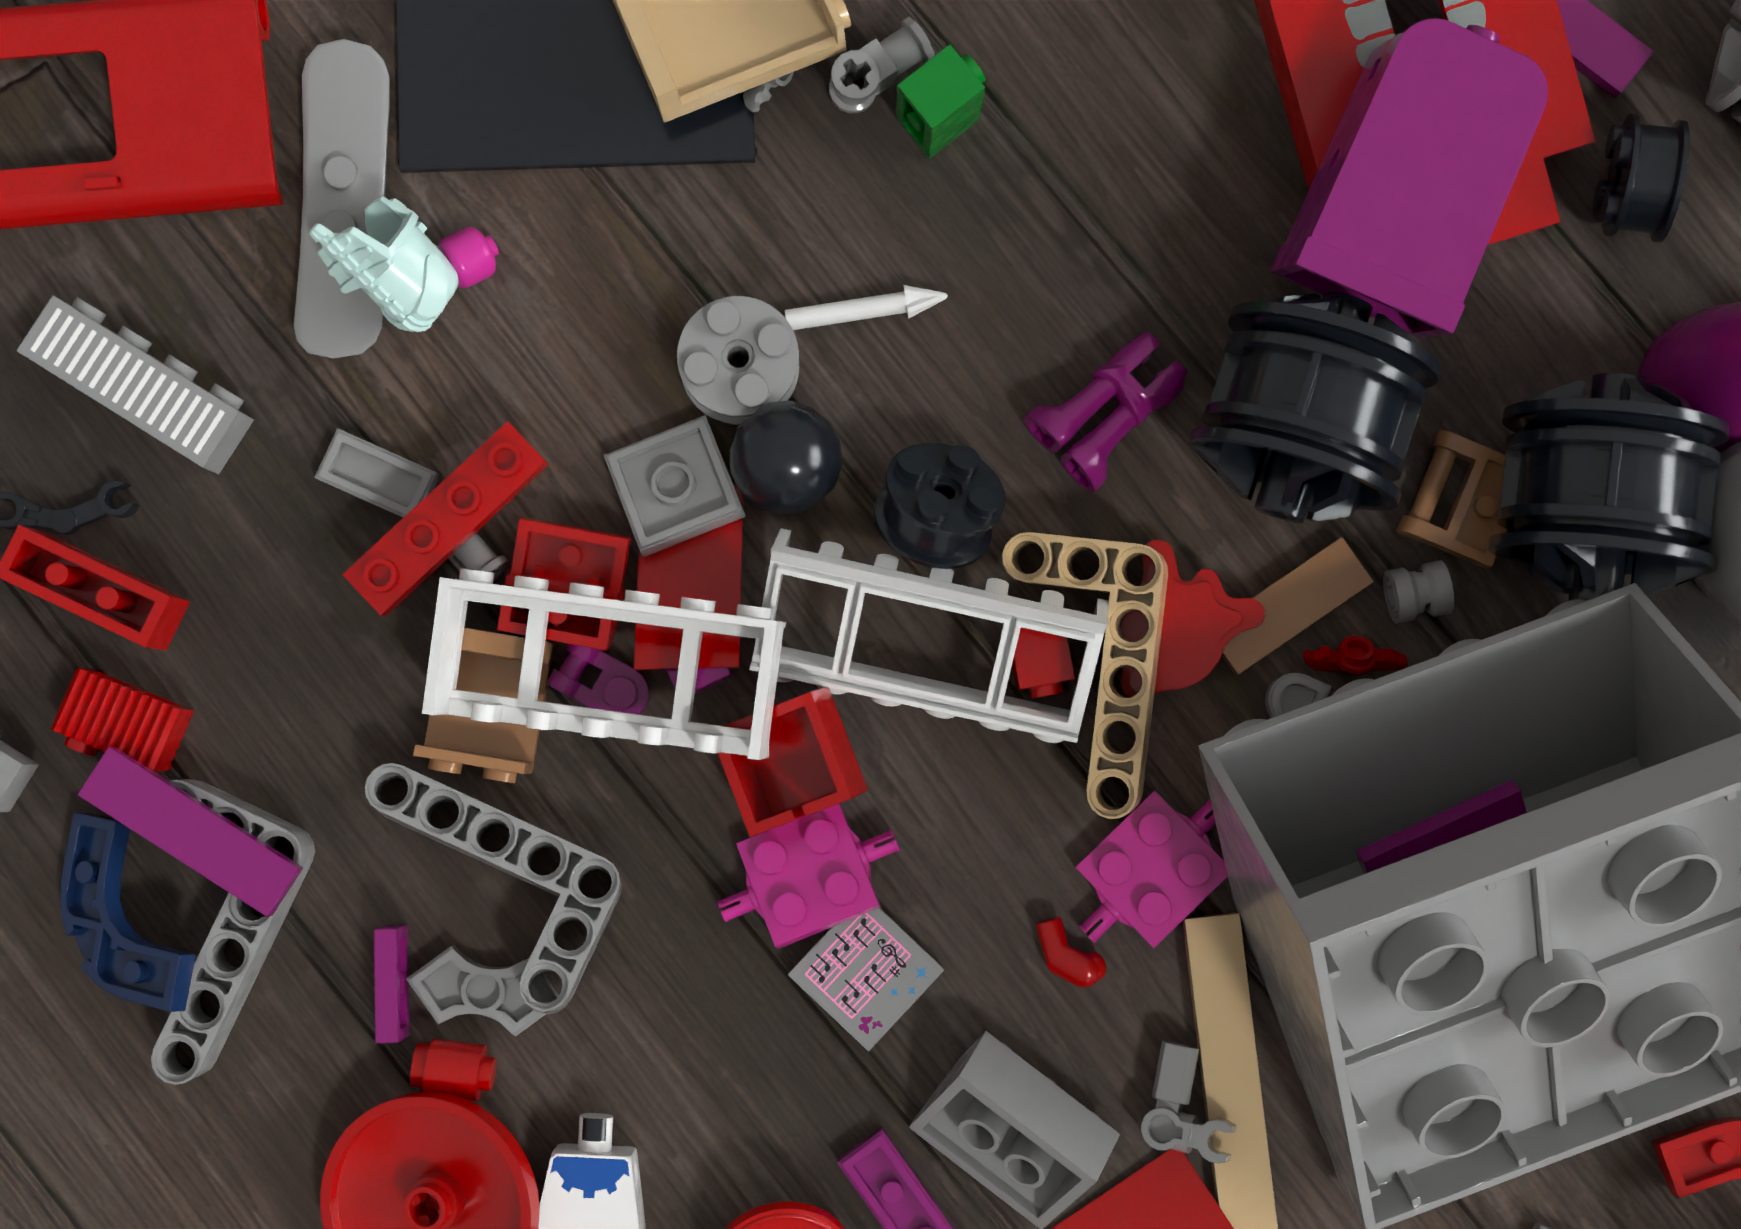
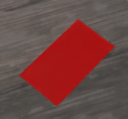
M734 485L739 501L743 508V495L741 494L738 486ZM743 518L646 557H643L639 550L637 591L660 594L658 606L680 608L681 597L716 601L714 613L736 616L737 605H741ZM636 623L634 670L678 669L683 629ZM703 632L698 668L739 667L740 636Z
M1169 1149L1052 1229L1234 1228L1185 1154Z

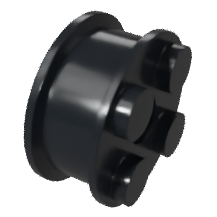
M1631 113L1626 117L1622 126H1611L1605 149V158L1611 159L1608 180H1599L1593 201V212L1600 213V222L1602 223L1605 236L1613 237L1621 229L1650 233L1651 241L1655 243H1661L1665 240L1678 210L1687 172L1690 148V130L1687 121L1677 120L1672 127L1640 123L1639 116Z
M941 443L916 444L898 452L889 463L885 476V487L878 494L874 504V522L884 541L906 559L930 568H961L974 563L986 552L992 538V527L1000 520L1005 508V491L996 473L980 459L979 454L974 449L965 445L951 446Z

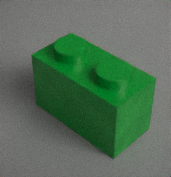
M950 44L897 85L896 119L928 159L980 120L985 86L982 83L986 81L982 70L971 56L964 54L960 57Z

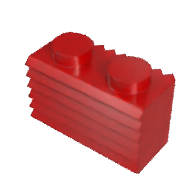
M77 667L51 730L67 736L63 745L77 752L96 756L98 750L106 752L108 747H117L154 772L168 771L172 766V760L176 756V751L180 747V742L185 736V730L189 726V720L192 718L194 710L95 669Z

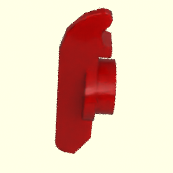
M1349 636L1345 638L1337 650H1329V646H1322L1319 650H1306L1302 654L1306 665L1314 670L1325 672L1346 671L1351 674L1360 675L1370 671L1402 670L1408 668L1406 655L1393 649H1374L1372 642L1362 636Z

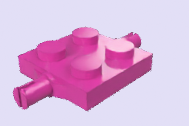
M1154 790L1075 867L1095 888L1097 896L1102 903L1078 926L1086 934L1102 919V922L1088 935L1094 943L1118 920L1134 928L1152 948H1155L1228 877L1224 860L1212 849L1209 839L1205 835L1216 824L1214 814L1205 819V816L1212 810L1211 800L1209 799L1189 819L1187 816L1174 811Z
M839 803L736 843L747 872V889L722 900H717L718 907L723 910L721 915L725 922L756 909L766 922L774 946L780 949L880 908V902L871 882L870 862L896 851L899 852L900 847L892 829L861 842L850 829L843 808Z

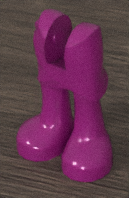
M1149 331L1127 343L1105 365H1101L1093 372L1091 376L1094 379L1074 397L1059 406L1039 405L1031 409L1023 417L1027 430L1035 440L1048 451L1057 453L1105 403L1115 396L1119 406L1061 456V464L1066 472L1079 486L1090 493L1096 492L1107 479V459L1115 446L1135 426H1140L1153 410L1161 409L1171 403L1179 391L1184 389V380L1188 370L1177 360L1167 369L1158 372L1152 378L1153 382L1145 389L1130 374L1136 367H1141L1149 359L1151 353L1161 344Z

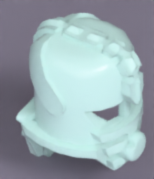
M381 196L367 205L364 213L368 235L355 227H348L340 233H333L318 223L309 231L310 236L316 243H321L317 253L329 269L328 274L333 276L341 286L340 291L346 294L360 288L380 307L385 318L401 330L422 332L429 329L440 313L443 312L458 287L459 279L456 270L438 246L433 244L424 234L427 227L418 221L419 216L413 210L408 209L396 198L388 200Z

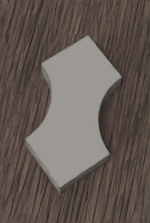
M454 944L406 978L437 1024L457 1015L478 1014L500 1022L516 1037L546 1015L535 1011L525 1004L520 995L519 983L529 958L512 966L491 967L471 960ZM544 973L538 975L533 981L532 995L536 1001L549 1003L559 996Z

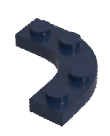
M74 812L62 870L60 902L66 936H75L80 952L85 959L80 966L94 983L116 997L168 1012L185 1011L196 954L153 944L143 939L134 932L124 916L120 901V885L130 828L114 818L92 813Z

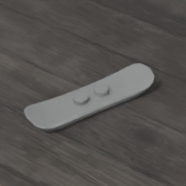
M340 39L317 45L306 58L302 72L303 204L294 316L296 339L305 351L310 354L333 359L360 355L372 347L381 332L383 314L380 307L360 288L346 294L340 291L341 286L333 276L328 274L329 269L317 253L321 243H316L310 236L309 231L318 223L333 233H340L348 227H355L368 235L365 226L364 209L377 198L385 197L390 119V79L384 60L369 45Z

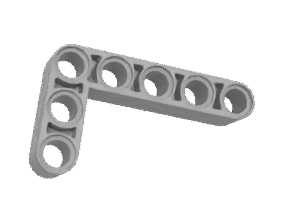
M389 763L375 768L367 777L365 794L370 805L385 818L559 897L521 975L519 989L525 1004L537 1012L551 1014L564 1009L572 999L620 898L622 890L621 878L614 864L604 857L405 766ZM394 779L405 780L408 785V792L403 801L396 805L383 804L380 794L384 785ZM452 802L458 805L459 814L453 825L443 829L432 826L431 813L438 804ZM498 824L509 829V841L503 849L496 852L482 849L480 839L486 828ZM541 848H553L560 853L561 857L556 871L543 876L534 873L530 865L534 853ZM591 871H604L611 877L612 884L610 890L601 898H587L581 893L580 885L582 879ZM568 921H578L586 926V941L576 950L568 951L560 948L556 940L558 929ZM544 972L556 973L562 980L560 995L549 1003L538 1002L532 995L533 981Z
M196 779L171 780L169 782L182 790L184 789L191 796L226 818L231 813H235L242 820L244 830L272 848L278 838L285 837L294 847L293 861L302 866L303 869L273 916H257L252 912L248 904L228 893L194 963L185 1011L170 1013L153 1048L151 1062L154 1072L164 1082L174 1085L183 1084L201 1076L216 1063L315 855L314 841L304 829ZM229 939H235L244 949L245 957L240 967L232 966L225 958L224 949ZM204 990L211 991L219 1000L220 1009L216 1018L207 1016L201 1009L200 998ZM180 1041L187 1043L194 1051L195 1061L191 1069L182 1066L176 1058L175 1051Z

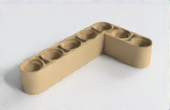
M1033 532L1019 533L1007 542L1002 554L1003 565L1007 573L1014 579L1035 585L1110 593L1108 625L1105 630L1087 783V800L1092 810L1099 816L1107 819L1121 818L1132 812L1139 805L1143 795L1168 582V565L1158 551L1143 544ZM1037 543L1044 552L1043 565L1038 571L1026 574L1021 570L1018 563L1020 551L1029 544ZM1091 549L1096 552L1099 558L1100 566L1098 572L1088 580H1080L1073 572V559L1082 550ZM1137 556H1149L1155 564L1156 572L1154 578L1144 586H1134L1127 577L1128 564ZM1132 610H1140L1149 621L1147 634L1137 642L1128 641L1123 636L1120 628L1122 618ZM1125 665L1135 667L1142 676L1141 690L1131 698L1122 696L1114 686L1116 672ZM1117 721L1128 723L1135 731L1136 741L1128 752H1118L1108 742L1107 734L1109 728ZM1108 777H1117L1126 783L1129 789V798L1123 807L1115 808L1109 806L1104 801L1101 795V787Z

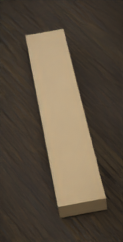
M1231 912L1186 917L1182 923L1197 1048H1199L1198 1056L1206 1122L1215 1119H1225L1236 1125V1130L1233 1133L1216 1130L1211 1137L1212 1146L1216 1150L1231 1154L1230 1161L1219 1164L1211 1162L1216 1202L1234 1229H1278L1240 913Z

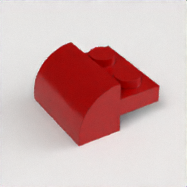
M522 517L518 523L511 572L506 575L504 586L514 587L515 576L549 580L548 591L569 594L570 583L604 587V599L623 601L626 589L623 588L632 537ZM501 605L497 630L526 636L529 609ZM549 612L546 639L607 651L612 644L619 621Z

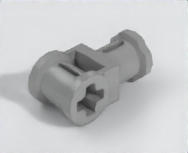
M908 16L900 22V29L881 42L874 39L861 49L845 52L835 60L831 70L829 96L832 103L839 110L848 114L867 110L873 104L877 95L894 85L898 75L919 61L926 63L935 56L928 37L916 21ZM849 75L854 81L863 78V89L860 90L855 84L846 87L844 85L845 77Z

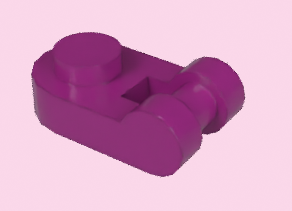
M567 644L565 650L569 652L559 671L553 669L546 684L563 694L595 709L641 715L648 707L651 697L650 686L646 678L639 671L634 670V668L602 650ZM588 663L602 670L592 689L578 682Z

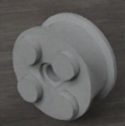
M730 296L708 303L690 318L679 339L677 364L685 391L701 412L716 421L730 425H740L765 404L788 401L791 398L799 377V349L792 327L777 309L756 298ZM738 356L749 360L741 368L731 366L730 362Z

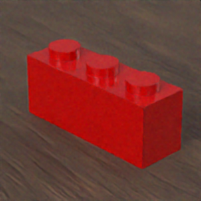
M18 525L0 561V579L145 648L167 651L191 602L49 533L23 525Z

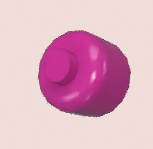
M475 227L461 229L441 239L438 243V248L458 274V287H471L493 276L496 272L495 256L499 255L498 248L490 235L484 237Z

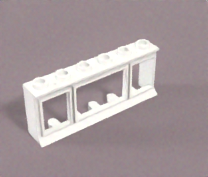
M780 529L771 549L770 565L762 603L763 608L772 609L771 620L775 621L783 574L847 588L848 592L835 656L830 657L781 646L777 682L797 680L815 684L819 689L828 687L831 694L850 692L868 696L874 702L884 706L894 707L904 704L922 708L928 714L938 718L949 719L958 716L976 720L982 726L991 730L1005 731L1011 728L1033 733L1036 738L1045 742L1060 743L1065 740L1077 743L1103 636L1108 625V600L1097 599L1094 614L1063 608L1064 595L1053 590H1044L1040 602L1008 596L1009 583L999 578L987 579L985 590L952 583L954 575L952 569L932 568L929 578L897 571L899 559L890 554H878L874 566L842 559L844 547L836 542H823L818 553L789 547L791 530ZM865 593L1004 623L988 692L852 662ZM1021 627L1087 642L1070 710L1005 696ZM756 639L749 670L759 672L763 639Z
M461 568L459 580L440 577L422 714H448L469 717L471 720L481 722H506L526 725L527 728L557 729L579 732L581 735L590 737H615L637 740V743L649 745H673L694 748V751L707 753L724 752L746 755L748 759L755 760L769 758L771 722L783 631L786 626V622L771 620L772 609L738 604L736 616L714 613L716 601L681 597L680 608L658 606L660 594L632 590L625 591L624 601L604 599V587L570 583L569 594L548 591L549 580L515 576L514 587L493 584L494 573ZM468 601L529 609L517 698L456 690ZM549 612L683 629L672 719L537 701ZM703 632L763 639L751 730L691 722Z

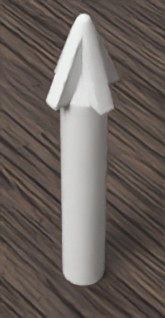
M903 285V292L785 310V317L793 330L907 313L909 319L945 300L948 295L940 291Z

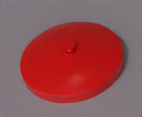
M422 1091L402 1094L384 1101L358 1117L346 1128L333 1147L324 1169L320 1190V1211L323 1229H538L540 1205L535 1176L516 1138L502 1122L483 1107L470 1100L443 1092Z

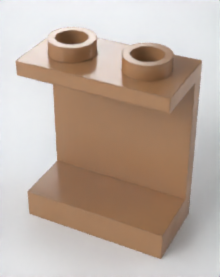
M464 628L456 690L517 698L525 638ZM545 641L537 700L544 702L548 687L546 682L550 675L555 644ZM448 714L429 715L424 745H415L413 756L429 758L428 769L461 774L462 765L466 764L484 767L482 778L515 783L517 773L532 774L540 729L527 728L526 725L506 722L474 721L469 717Z

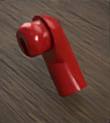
M1061 916L1035 923L1046 966L1051 973L1076 987L1083 988L1091 987L1095 982L1103 979L1106 974L1105 960L1097 952L1084 953L1069 946Z

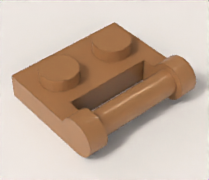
M1437 430L1431 445L1435 450L1409 515H1402L1396 532L1408 539L1428 544L1482 568H1491L1497 555L1488 551L1489 537L1499 533H1506L1508 530L1497 524L1506 455L1458 434ZM1455 458H1460L1469 462L1470 465L1445 526L1442 529L1429 522Z

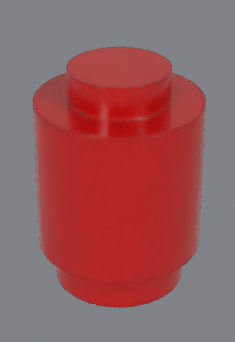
M433 1038L430 1043L418 1042L411 1064L410 1086L412 1088H421L423 1091L443 1092L470 1101H479L482 1091H491L493 1088L497 1059L496 1057L488 1056V1046L484 1044Z

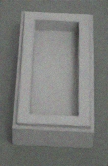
M337 428L314 478L404 518L434 490L440 474Z

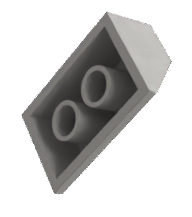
M987 1031L958 1059L908 1127L1039 1229H1043L1097 1182L1120 1136V1133L1105 1123L1097 1114L1079 1103L1057 1086L1054 1081L1044 1076L1014 1053L1006 1044L997 1040Z

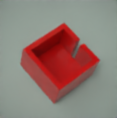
M828 687L808 692L773 707L769 738V758L755 760L748 759L746 755L718 753L749 837L850 800L868 791ZM753 714L724 726L751 730Z

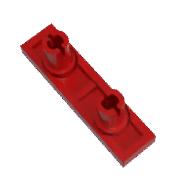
M507 421L342 575L380 616L386 617L506 504L510 503L549 464L514 426Z

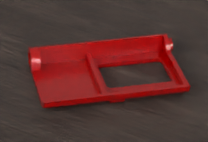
M91 0L0 8V61L96 52L105 55L117 148L115 157L109 161L0 170V230L283 205V197L276 177L262 42L268 41L270 38V17L267 1Z

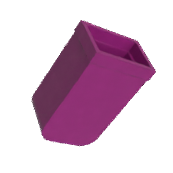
M1438 18L1419 21L1377 47L1369 56L1286 243L1280 247L1269 273L1322 296L1326 292H1338L1360 298L1372 305L1373 309L1370 317L1375 319L1377 313L1384 314L1406 333L1418 338L1454 333L1465 308L1463 302L1547 104L1548 85L1545 75L1538 64L1526 55L1499 44L1500 36L1490 29L1478 25H1468L1467 28H1464L1448 20Z

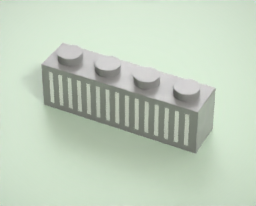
M53 295L20 344L17 352L199 466L220 474L254 419L239 410L244 400L216 383L210 391L193 382L198 374L196 370L170 354L164 362L156 359L147 353L152 345L151 342L125 326H122L118 334L101 324L106 314L79 297H76L72 305Z

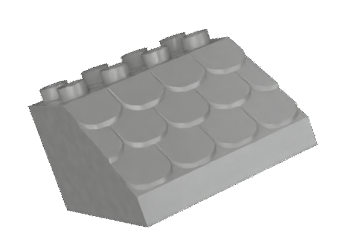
M1636 583L1590 600L1574 599L1564 602L1552 609L1545 617L1483 640L1466 639L1459 641L1432 659L1375 680L1359 679L1349 682L1330 697L1268 720L1252 719L1244 721L1233 727L1224 736L1198 745L1237 912L1240 913L1241 923L1248 943L1256 958L1295 1069L1303 1084L1338 1180L1364 1229H1382L1741 1092V702ZM1510 780L1521 790L1527 811L1526 814L1363 874L1356 854L1357 850Z

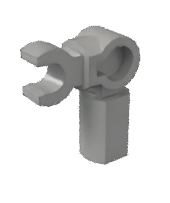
M1162 1041L1152 1097L1157 1098L1156 1108L1150 1110L1143 1118L1141 1133L1144 1140L1150 1147L1157 1150L1171 1149L1189 1154L1192 1148L1198 1149L1201 1156L1209 1162L1219 1164L1230 1161L1231 1154L1216 1150L1212 1146L1211 1137L1216 1130L1233 1133L1236 1130V1125L1225 1119H1215L1202 1124L1198 1123L1196 1115L1182 1112L1183 1104L1189 1105L1199 1048L1171 1041Z

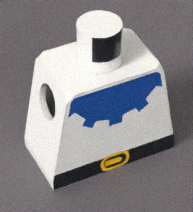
M603 1113L580 1114L578 1144H558L553 1150L540 1201L538 1229H646L637 1149L631 1146H612L613 1115Z

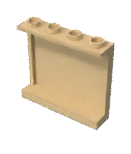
M612 0L664 123L847 51L844 29L851 26V20L843 0Z

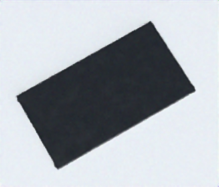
M397 0L398 164L401 173L755 163V156L758 150L755 147L754 112H751L745 106L744 92L664 123L612 0Z

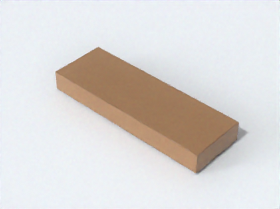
M1343 537L1338 538L1252 597L1262 604L1265 610V618L1260 626L1238 634L1225 647L1222 657L1235 675H1239L1374 582Z

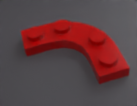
M1725 1117L1710 1120L1652 1140L1670 1194L1677 1198L1730 1180L1741 1179V1117Z

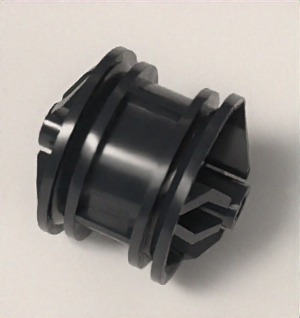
M1326 292L1323 294V297L1317 293L1276 297L1269 301L1243 302L1232 308L1228 325L1234 333L1227 340L1225 356L1210 402L1204 410L1202 421L1206 427L1193 429L1188 445L1243 499L1251 501L1257 482L1261 483L1254 506L1257 511L1280 520L1304 523L1305 517L1310 521H1324L1349 517L1357 509L1386 511L1395 509L1398 506L1401 491L1392 482L1401 478L1404 461L1417 420L1427 397L1425 389L1437 383L1441 372V365L1409 334L1384 314L1377 313L1374 324H1369L1373 307L1368 302L1344 293Z
M1599 373L1593 375L1590 398H1584L1585 381L1576 380L1542 392L1522 402L1509 405L1504 409L1502 424L1515 433L1509 435L1505 443L1506 457L1497 524L1511 531L1489 537L1488 551L1490 553L1510 560L1529 563L1532 577L1557 593L1569 594V601L1574 599L1590 600L1624 587L1625 575H1631V584L1636 583L1648 597L1704 574L1714 572L1716 557L1695 547L1709 544L1712 541V518L1716 480L1721 458L1720 452L1712 447L1722 445L1728 441L1730 426L1726 421L1704 412L1692 410L1687 399L1658 384L1646 383L1644 377L1626 373Z

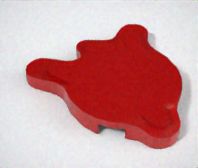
M1153 540L1146 544V546L1158 551L1168 565V582L1154 696L1159 692L1183 689L1201 682L1210 675L1220 662L1225 647L1238 634L1257 628L1263 623L1265 618V610L1259 601L1253 598L1229 597L1225 593L1218 575L1211 569L1200 570L1190 581L1182 580L1179 575L1174 550L1163 540ZM1143 555L1144 570L1140 586L1148 584L1154 578L1156 572L1153 560L1146 555ZM1132 610L1126 613L1120 624L1121 632L1130 642H1137L1143 639L1149 629V621L1146 615L1140 610ZM1125 665L1122 667L1121 687L1123 692L1131 698L1141 690L1142 676L1135 667Z

